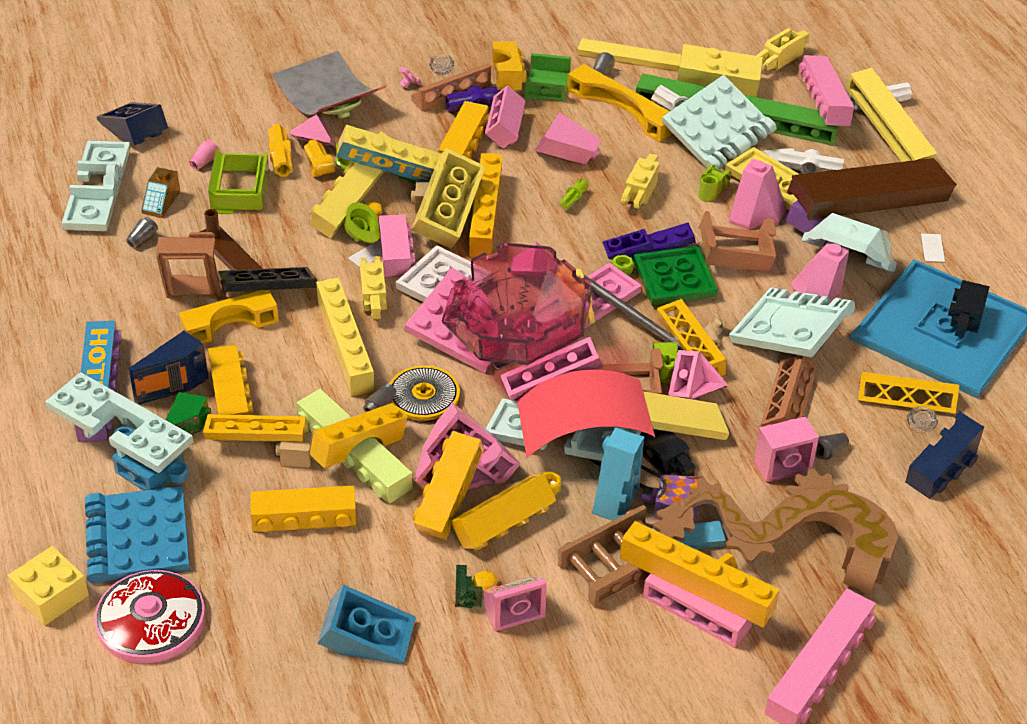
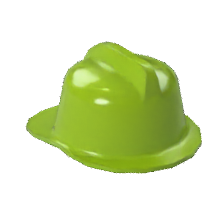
M352 203L347 208L344 222L345 231L354 241L377 242L380 238V231L376 213L363 203Z

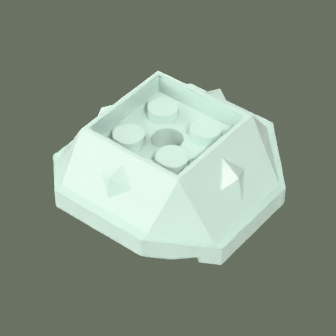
M834 213L830 214L810 232H804L802 238L803 242L823 248L830 241L868 255L867 264L894 272L897 265L893 260L888 231Z

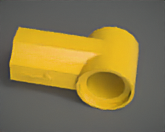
M316 139L308 141L307 145L304 146V152L309 160L312 176L317 177L335 173L333 158L331 154L327 155L322 143L316 141Z

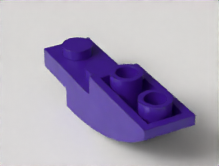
M687 222L648 235L646 230L642 229L602 241L608 259L613 260L616 256L626 255L634 260V254L677 249L696 243L691 226Z

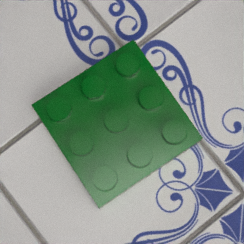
M699 246L634 254L633 261L651 306L669 304L680 299L690 301L717 297V286L707 264H705V259Z

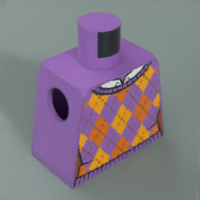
M661 476L659 489L643 487L641 501L655 503L654 517L659 519L656 517L658 510L665 509L671 504L690 495L689 489L692 487L697 488L698 479L703 477ZM696 506V507L693 508V513H694V514H693V522H694V523H695V520H696V515H697L698 506Z

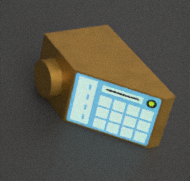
M157 167L147 183L142 214L159 218L165 215L180 193L177 171Z

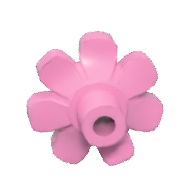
M400 68L399 71L404 75V79L400 84L404 88H407L410 83L418 86L421 85V80L415 77L407 68Z

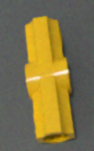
M274 124L268 129L270 160L273 164L274 174L280 177H288L293 172L290 140H288L286 128L280 124Z

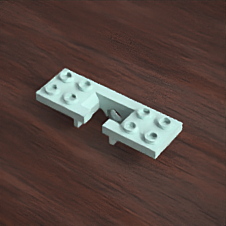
M87 141L82 160L77 162L78 181L89 182L91 175H103V186L70 185L71 195L62 220L63 230H108L131 150L130 142Z
M81 372L45 401L47 409L82 428L87 438L95 435L116 416L123 425L133 430V433L129 436L117 431L109 438L110 445L117 449L118 456L123 458L127 454L158 473L193 443V436Z
M502 398L486 429L498 441L525 446L517 401ZM595 427L576 431L573 438H568L564 446L565 454L602 461L604 455L602 450L603 442L606 436H611L615 427ZM616 427L637 435H640L641 431L634 429ZM547 444L543 445L539 449L544 450Z

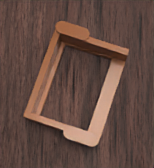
M705 211L698 229H701L706 257L705 264L770 272L776 259L772 236L776 235L773 219H764L758 232L714 226L711 222L710 211ZM715 236L758 241L759 251L716 246Z
M191 232L189 237H158L156 258L166 298H169V295L215 294L221 299L222 286L219 282L214 258V233ZM168 259H203L206 276L172 275Z
M655 348L651 350L650 363L602 364L603 367L597 369L615 371L627 375L649 374L651 390L643 391L662 394L659 369L663 367L660 349Z

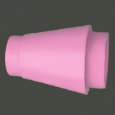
M211 140L201 142L189 161L190 166L195 170H199L214 160L215 151H219L218 146Z

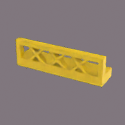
M682 299L657 308V314L684 351H699L721 377L726 375V358ZM673 311L674 317L667 316L666 313ZM678 326H680L683 332L677 330ZM689 340L691 341L694 347L688 345Z
M868 372L860 373L858 401L956 414L959 385ZM865 384L877 385L881 393L875 397L864 396ZM892 387L901 388L905 396L896 401L892 400L886 392ZM915 391H923L930 399L923 404H918L911 397V394ZM882 394H884V396H885L887 399H881V398H878V397H880ZM940 394L952 395L951 408L941 407L935 398ZM908 397V399H909L912 403H910V402H903V400H905V399ZM933 401V403H934L936 406L927 405V404H928L929 402Z
M208 414L203 435L204 439L225 441L303 442L305 432L309 433L306 416Z

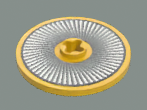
M424 365L407 368L395 375L389 383L397 390L391 403L405 413L408 419L428 421L438 419L451 403L457 405L460 398V387L454 376L446 370L434 366Z

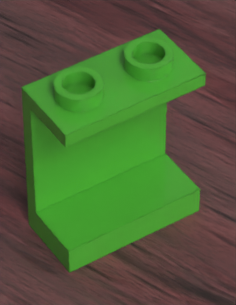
M531 53V69L529 77H526L524 98L565 102L568 74L571 72V57Z

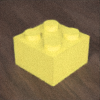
M53 546L7 575L13 596L44 626L89 596L84 575Z

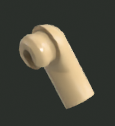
M721 317L715 318L704 329L717 347L720 346L718 335L726 326L725 320Z

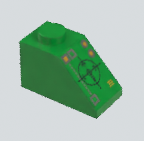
M179 392L165 420L191 435L200 432L206 422L207 415L211 414L207 397Z

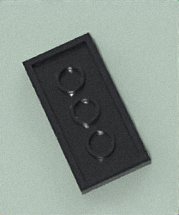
M308 267L224 270L218 272L219 282L225 292L317 288V279Z

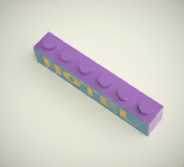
M115 320L86 322L81 373L117 392V384L114 378H118L119 375L116 361H120V348L118 344L122 343L121 330H117ZM113 418L90 438L85 437L84 430L74 424L78 442L107 441L109 430H113Z

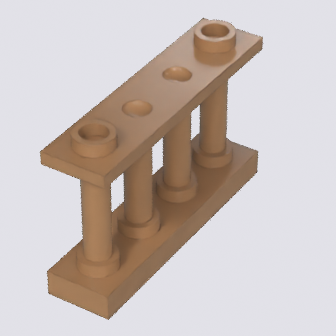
M644 505L629 510L625 515L573 542L564 544L558 549L559 568L562 569L572 563L590 583L588 601L594 608L645 581L651 574L630 563L620 566L603 547L613 541L621 547L622 537L634 521L645 525L647 508ZM594 552L611 573L598 577L582 558Z

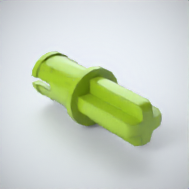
M579 178L573 186L566 190V195L560 201V206L564 210H568L575 202L581 200L582 194L589 188L587 180L582 179L581 181V178Z

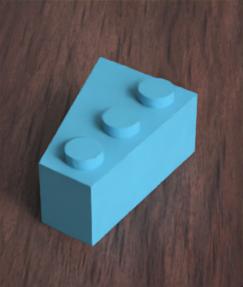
M616 427L611 436H606L602 446L604 455L601 462L592 514L612 521L626 514L639 490L644 445L643 436Z

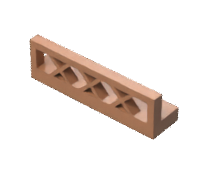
M485 64L418 88L417 93L411 94L412 102L421 111H425L446 103L447 94L467 92L473 86H480L482 89L491 86V66Z
M796 354L780 361L761 422L762 427L803 417L817 371V366L809 357Z

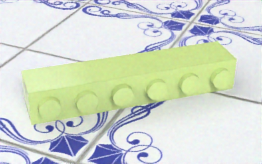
M321 389L296 402V416H306L308 429L312 433H314V430L351 418ZM374 437L367 438L357 444L343 462L346 468H351L357 474L361 482H366L373 489L377 497H382L388 504L413 490L412 472Z

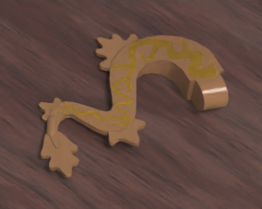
M813 467L808 468L807 476L796 474L795 481L799 486H787L786 493L789 497L783 500L759 522H752L747 519L732 497L721 490L719 483L711 485L705 479L699 478L697 488H690V495L657 511L656 517L661 520L655 522L653 527L654 530L672 539L682 541L685 536L684 531H694L693 508L702 504H712L717 507L724 529L730 537L725 547L741 552L746 563L751 564L760 554L773 556L775 549L771 544L776 543L803 523L823 521L841 533L846 543L847 553L842 569L847 570L843 583L869 595L872 592L874 583L882 584L899 536L894 522L882 508L865 497L848 492L849 486L847 484L834 485L830 473L821 476Z

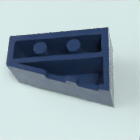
M961 411L955 415V424L949 430L944 427L940 432V435L943 437L935 446L929 444L909 466L905 483L928 499L937 492L942 493L951 480H957L963 470L967 467L971 468L978 459L977 451L984 426Z

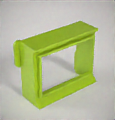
M216 150L208 187L210 209L217 210L218 214H232L235 210H263L269 173L268 153L265 152V155L222 154ZM223 171L256 173L254 190L220 189Z

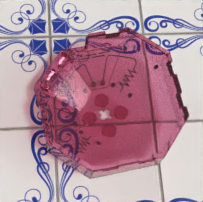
M502 243L496 246L497 252L489 256L484 252L471 259L472 279L468 281L460 279L454 283L442 317V323L479 360L529 365L584 336L591 304V283L585 277L579 278L576 275V269L565 259L560 261L552 247ZM516 329L521 330L519 335H514L513 331H516Z

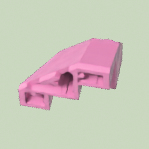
M451 403L436 422L423 446L415 481L423 487L426 484H430L433 478L434 464L436 461H440L443 454V443L446 438H450L452 431L480 439L484 446V452L468 489L478 488L480 485L490 483L495 485L503 484L521 463L479 422L457 405Z

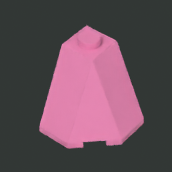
M559 112L535 151L586 165L589 159L594 160L601 150L598 148L601 139Z
M752 159L743 170L729 218V223L747 230L757 229V225H762L766 218L773 219L776 226L787 212L773 166L756 159Z
M828 241L791 282L793 292L820 295V297L828 296L831 303L842 290L849 249Z

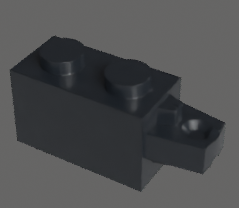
M962 280L960 289L955 288L952 301L956 303L951 302L948 316L952 317L950 326L956 327L955 336L964 338L966 330L978 333L990 286Z
M653 429L655 437L641 431L640 436L644 437L642 456L662 476L670 475L673 472L678 473L680 476L695 475V465L691 462L692 459L689 456L690 448L684 440H681L670 431Z

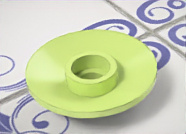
M357 98L321 112L326 115H338L339 119L350 116L349 111L361 103V99Z

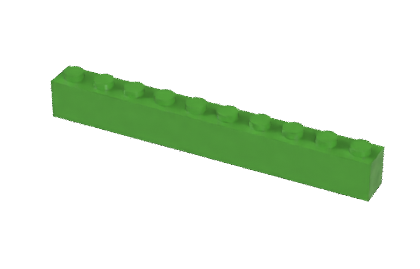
M643 73L636 86V93L651 101L656 89L663 85L680 97L684 96L689 99L706 86ZM744 95L765 117H769L775 123L777 129L772 133L834 146L840 126L826 125L823 118L820 117L819 110Z

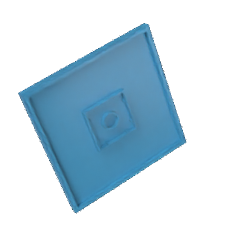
M914 259L852 332L850 340L942 383L957 384L960 391L978 399L1027 333V308L988 292L978 333L966 330L964 338L955 336L956 327L950 326L952 317L948 316L951 302L956 303L952 301L955 288L960 289L962 280Z

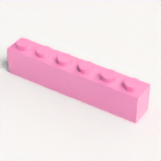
M804 55L803 62L799 64V74H801L803 82L806 84L807 90L810 92L811 98L820 112V117L823 118L826 125L850 126L854 106L828 57Z
M849 589L844 591L768 697L765 715L781 724H799L800 722L805 723L811 714L813 703L818 704L825 693L824 687L827 683L829 685L833 684L838 674V667L846 665L851 656L850 650L852 647L857 648L863 639L864 630H870L876 620V615L873 614L876 603Z

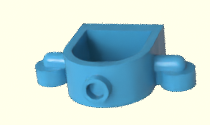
M120 427L114 431V433L119 431L126 436L133 433V430L129 427ZM117 452L112 455L115 473L142 491L162 488L169 481L182 483L189 477L188 466L184 463L183 452L160 473L127 454L123 458L118 456Z

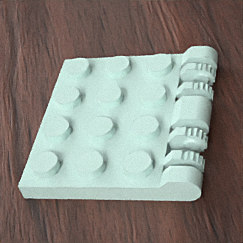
M725 75L662 117V122L706 168L713 164L715 168L721 169L728 163L725 156L730 160L737 158V155L740 156L750 149L751 145L753 146L758 143L756 135L764 139L777 129L775 123L769 117H765Z
M771 287L729 334L730 341L742 345L813 357L843 319L851 316L855 309V303L853 300H842L840 298H835L830 303L828 296L820 297V295L802 294L794 291L790 296L788 290Z

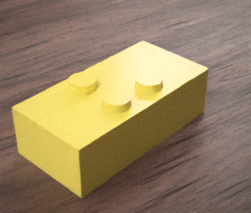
M683 44L677 81L707 87L725 75L742 94L756 97L763 57Z
M445 148L437 160L411 231L448 248H452L461 236L486 166Z

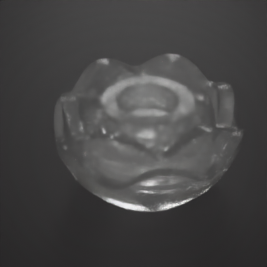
M438 54L431 58L429 66L435 74L447 75L454 68V60L449 55Z
M925 406L912 408L910 413L907 414L909 427L920 434L931 432L938 424L936 413Z

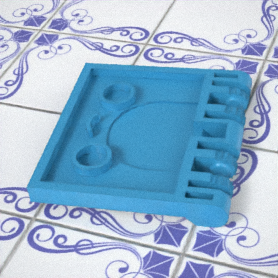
M183 485L112 495L93 493L85 496V515L89 518L85 521L86 555L90 558L87 561L88 582L95 584L118 581L129 575L149 570H163L174 573L190 571Z

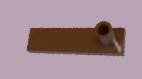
M206 210L204 212L206 229L200 232H212L215 234L214 254L230 270L263 269L219 226L217 210Z

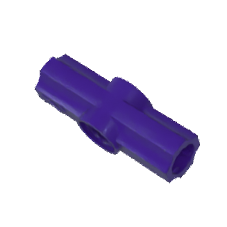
M473 86L467 92L447 94L448 112L460 111L464 101L490 107L492 106L494 96L501 90H497V87L482 89L480 86Z

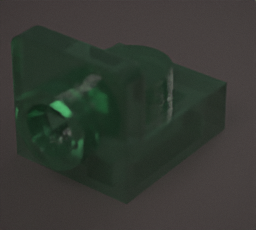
M456 565L455 607H482L483 588L472 586V576H467V565Z

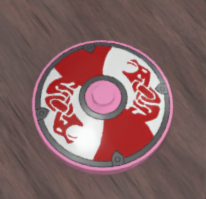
M163 570L138 572L119 580L104 593L95 611L96 632L103 647L121 660L138 664L157 663L181 654L196 641L205 623L204 600L196 585L182 575Z

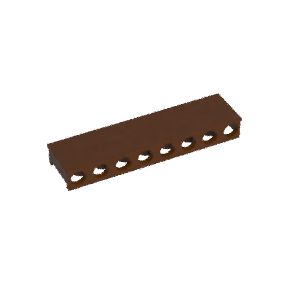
M934 158L792 175L787 193L797 198L808 212L806 218L812 220L827 218L832 213L842 216L949 201L957 184Z

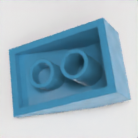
M343 584L330 600L317 644L343 655L403 664L416 616Z

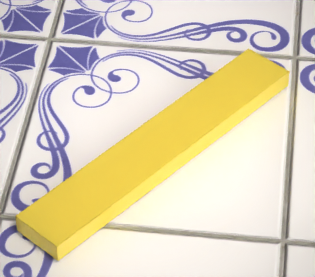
M583 38L577 49V55L596 58L599 54L608 52L618 62L679 71L681 54Z

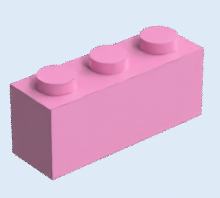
M508 85L494 96L485 134L503 149L517 141L525 100Z
M405 214L379 216L384 277L403 276L411 269V266L415 265L414 252H410L413 251V239L408 238V236H412L411 223H406Z

